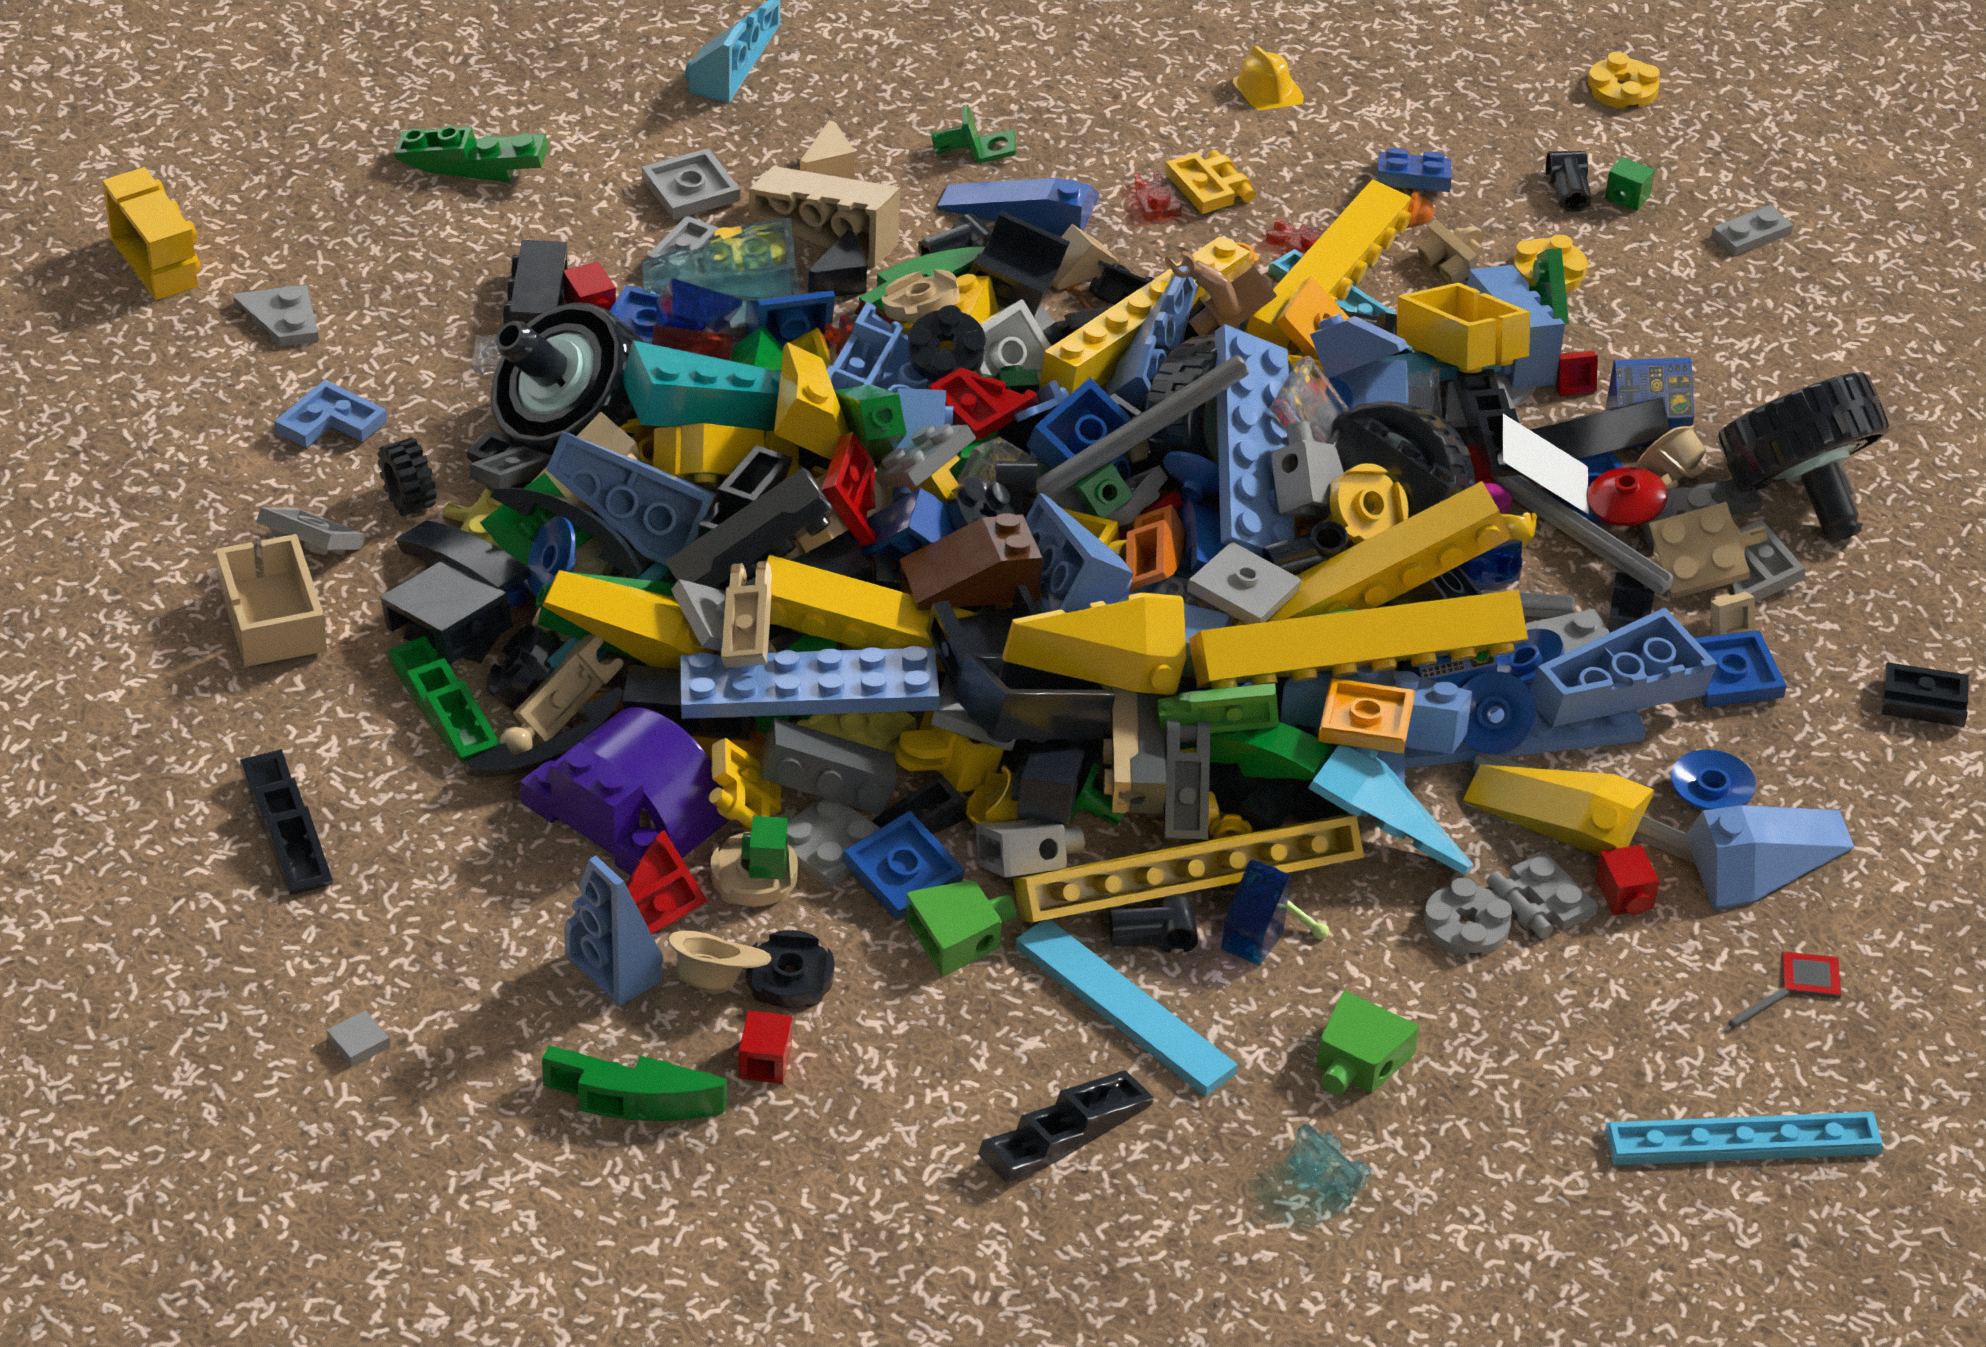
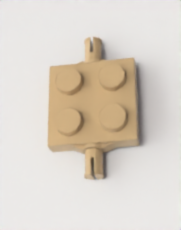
M1727 502L1650 522L1649 531L1654 543V556L1647 558L1672 574L1673 580L1671 583L1673 586L1669 590L1671 598L1684 597L1750 579V571L1745 559V547L1768 542V537L1764 525L1740 532V529L1732 520Z

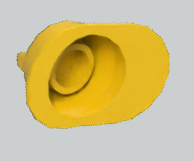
M1259 46L1252 47L1250 55L1242 62L1239 76L1233 78L1235 88L1257 110L1303 104L1304 96L1300 88L1290 77L1288 64L1285 59L1276 53L1265 52Z

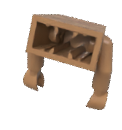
M1175 247L1183 258L1180 265L1176 266L1168 256L1165 257V264L1168 268L1172 269L1174 275L1180 278L1190 276L1196 280V284L1205 289L1206 293L1200 300L1206 307L1188 321L1198 335L1209 334L1218 326H1223L1224 324L1236 328L1277 297L1255 266L1248 260H1245L1224 277L1217 269L1200 260L1195 261L1193 255L1184 247ZM1180 266H1187L1189 270L1183 272L1178 268Z

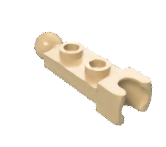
M594 634L581 638L566 654L567 657L513 713L522 725L520 727L508 728L499 739L500 745L506 742L513 757L532 749L533 737L541 744L552 739L579 710L581 705L585 704L602 684H607L622 668L623 660L621 658L605 659L600 663L598 662L596 653L603 644V639Z

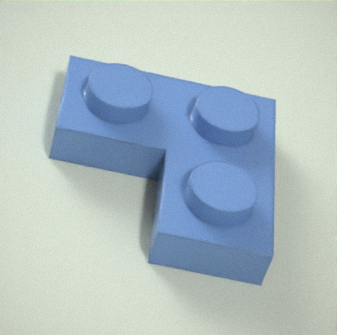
M324 380L274 421L275 433L305 448L310 446L331 427L363 442L387 422V410Z

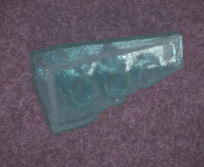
M791 218L751 223L741 227L742 233L723 239L721 235H717L708 239L709 245L691 250L683 247L642 262L644 292L726 303L800 294Z

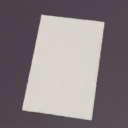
M1503 414V462L1589 515L1587 499L1588 466Z

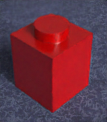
M599 261L563 270L564 299L567 304L590 303L610 311L616 301V287Z
M1642 845L1601 851L1595 879L1612 914L1629 913L1638 915L1649 909H1654L1659 879Z
M748 1010L739 1046L738 1079L777 1084L784 1083L792 1047L793 1016Z

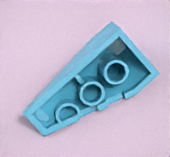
M781 0L766 1L701 47L695 58L690 59L686 66L685 79L689 81V94L730 103L780 26Z
M1339 745L1313 779L1308 789L1356 817L1360 815L1368 817L1369 814L1376 817L1375 824L1382 831L1401 839H1405L1408 836L1414 840L1412 845L1419 851L1462 874L1470 872L1474 864L1388 765L1375 757L1378 750Z

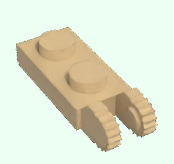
M768 561L757 563L755 585L746 586L747 574L743 563L732 564L730 585L726 588L721 654L725 668L767 664L772 595L771 566Z

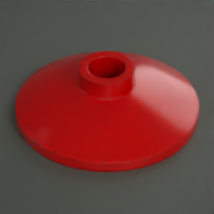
M1622 467L1607 471L1598 476L1588 489L1587 499L1590 510L1602 521L1618 526H1635L1651 521L1664 510L1668 500V492L1665 483L1656 474L1641 468Z

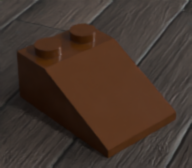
M1003 513L997 517L981 518L899 559V568L917 610L932 609L933 603L947 600L951 607L1013 603L1017 586L1024 584L1033 600L1040 601L1043 557L1023 515Z

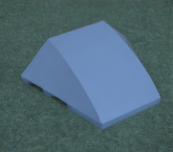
M866 302L854 323L849 339L833 366L829 365L827 369L834 390L870 384L898 393V388L929 390V386L935 383V381L924 378L912 367L908 355V336L902 332L904 326L897 321H894L892 325L875 314V306Z

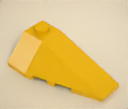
M787 342L783 348L774 434L832 460L839 437L849 434L850 431L823 358Z
M559 570L542 604L548 610L651 667L681 669V655H694L696 653L713 655L714 650L701 646L675 597Z
M1137 593L1128 595V600L1112 604L1106 605L1104 601L1090 603V608L1069 613L1061 609L1013 619L1002 658L1006 662L1129 691L1175 695L1186 661L1184 600L1181 596Z
M1480 764L1463 798V802L1600 857L1601 851L1629 846L1654 794V789L1615 774Z

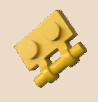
M1217 150L1210 151L1206 156V160L1196 152L1166 162L1165 174L1202 214L1233 205L1234 196H1240L1246 203L1251 202L1256 196V192L1251 188V181L1244 174L1237 173L1234 169V163L1226 155H1221Z
M727 738L712 744V779L722 786L723 789L715 788L709 795V801L717 806L719 814L728 820L736 819L742 824L744 831L751 832L753 816L770 817L781 812V785L761 779L760 762Z

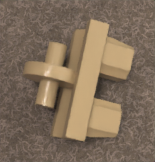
M1433 220L1427 225L1430 236L1417 246L1419 257L1431 267L1445 257L1448 260L1439 266L1441 276L1450 284L1461 282L1469 277V269H1476L1478 256L1484 252V248L1481 246L1483 234L1474 226L1467 227L1464 230L1456 228L1452 233L1438 220Z

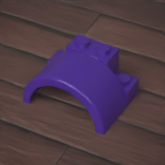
M628 708L618 712L562 754L555 762L549 759L520 781L521 804L550 823L560 819L613 854L615 856V866L629 875L632 874L653 838L658 833L665 831L680 857L683 858L730 821L719 814L717 806L709 801V795L715 788L723 789L722 786L712 779V761L709 756L679 725L655 711L644 708ZM643 807L649 813L657 829L640 827V811Z

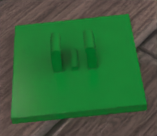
M545 472L525 487L526 489L544 491L566 498ZM503 504L483 519L480 524L502 550L528 567L529 554L539 530L549 519L557 515L538 505L533 516L525 517ZM572 524L575 533L576 550L591 539L593 535Z

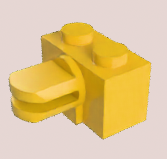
M934 710L925 711L919 730L903 731L901 733L899 745L894 753L896 762L908 771H939L960 792L976 790L985 784L986 773L989 771L997 772L1004 753V749L933 726L931 720Z

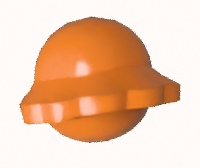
M1413 189L1407 211L1412 214L1408 227L1414 224L1427 223L1434 215V207L1431 201L1422 197L1418 189Z

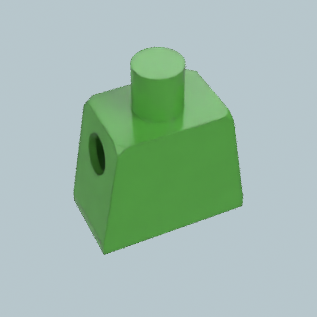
M972 880L906 893L905 921L942 977L999 949L1002 923L1014 920L1017 917L1016 907L1010 895L1006 894L988 900L977 882Z
M1344 990L1319 1043L1316 1067L1325 1071L1321 1077L1322 1086L1333 1095H1342L1350 1084L1373 1093L1414 1056L1420 1026Z

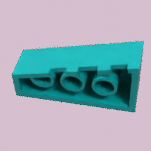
M633 340L623 374V382L641 425L681 427L683 425L707 423L765 430V434L767 431L775 430L780 370H770Z

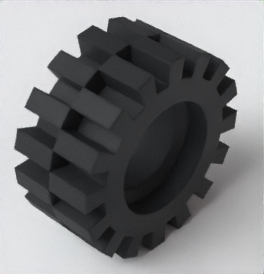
M408 438L380 447V451H378V466L382 470L379 472L380 477L384 479L385 485L383 487L385 492L388 491V498L391 502L393 501L396 510L398 509L399 514L405 516L433 507L436 504L435 499L437 498V494L434 491V488H436L435 481L431 478L433 473L432 469L428 468L427 456H423V449L421 445H418L417 440Z

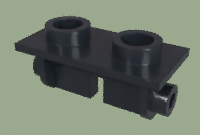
M1099 260L1098 266L1101 277L1100 279L1093 278L1089 291L1094 293L1095 298L1116 305L1122 301L1124 296L1131 295L1155 278L1149 276L1143 278L1131 273L1121 264L1113 263L1111 265Z

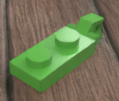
M1275 683L1191 691L1177 696L1158 699V715L1161 729L1165 728L1166 720H1180V725H1195L1196 721H1209L1210 734L1279 726Z

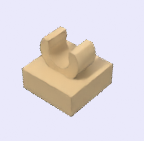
M1746 591L1734 595L1723 594L1712 597V636L1755 631V597Z

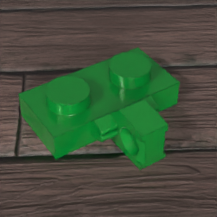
M1562 248L1546 249L1536 255L1537 260L1533 263V276L1537 285L1529 286V291H1537L1541 296L1540 305H1549L1554 311L1553 319L1561 318L1565 325L1569 324Z

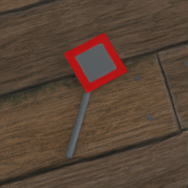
M1783 952L1784 988L1729 1020V1026L1734 1028L1791 993L1841 998L1838 957Z

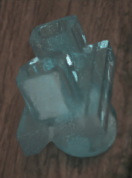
M1310 1124L1299 1126L1296 1132V1143L1284 1160L1294 1171L1292 1177L1293 1185L1300 1191H1307L1313 1188L1339 1213L1350 1207L1355 1194L1364 1190L1371 1175V1169L1361 1160L1350 1162L1340 1153V1141L1330 1132L1319 1134Z

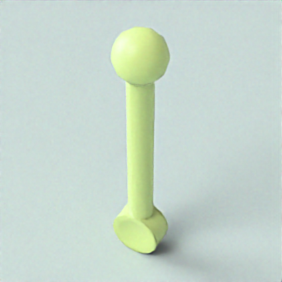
M1259 876L1252 884L1255 893L1259 895L1267 894L1312 929L1313 936L1316 939L1321 940L1328 937L1329 927L1324 923L1315 922L1271 887L1269 878Z

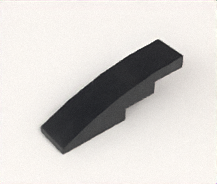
M1482 369L1478 373L1456 371L1453 382L1472 439L1492 477L1524 475L1503 462V414L1519 423L1516 409H1510L1505 389H1499L1494 369Z
M1663 397L1547 423L1544 426L1530 428L1529 430L1573 458L1579 459L1657 440L1669 432L1670 427Z
M426 520L395 538L399 549L403 553L423 556L427 568L445 559L504 592L532 576L529 567L504 550L474 534L450 525Z
M282 749L240 759V769L251 801L289 894L293 895L332 885L333 879L309 808L304 806L295 777H291Z
M1126 1070L1070 1087L1059 1092L1055 1105L1021 1115L1016 1130L982 1140L978 1155L1007 1183L1063 1159L1138 1115L1152 1105L1154 1097Z

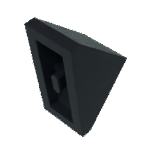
M848 230L808 270V293L834 291L835 297L866 293L867 264L854 232Z

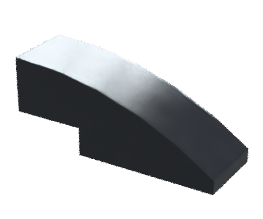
M756 445L718 488V502L698 524V539L784 481L791 467L792 457Z

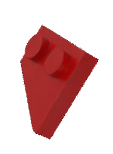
M961 367L929 386V390H946L945 406H953V420L959 425H968L976 437V442L1016 419L1015 414L1038 405V395L1034 391L1027 389L1023 395L1006 389V382L992 377L984 378L976 372Z
M854 432L839 437L821 491L862 547L875 543L877 539L876 531L870 528L867 523V511L876 509L873 488L875 472L873 459Z
M666 832L658 833L625 883L652 935L698 910L708 902Z

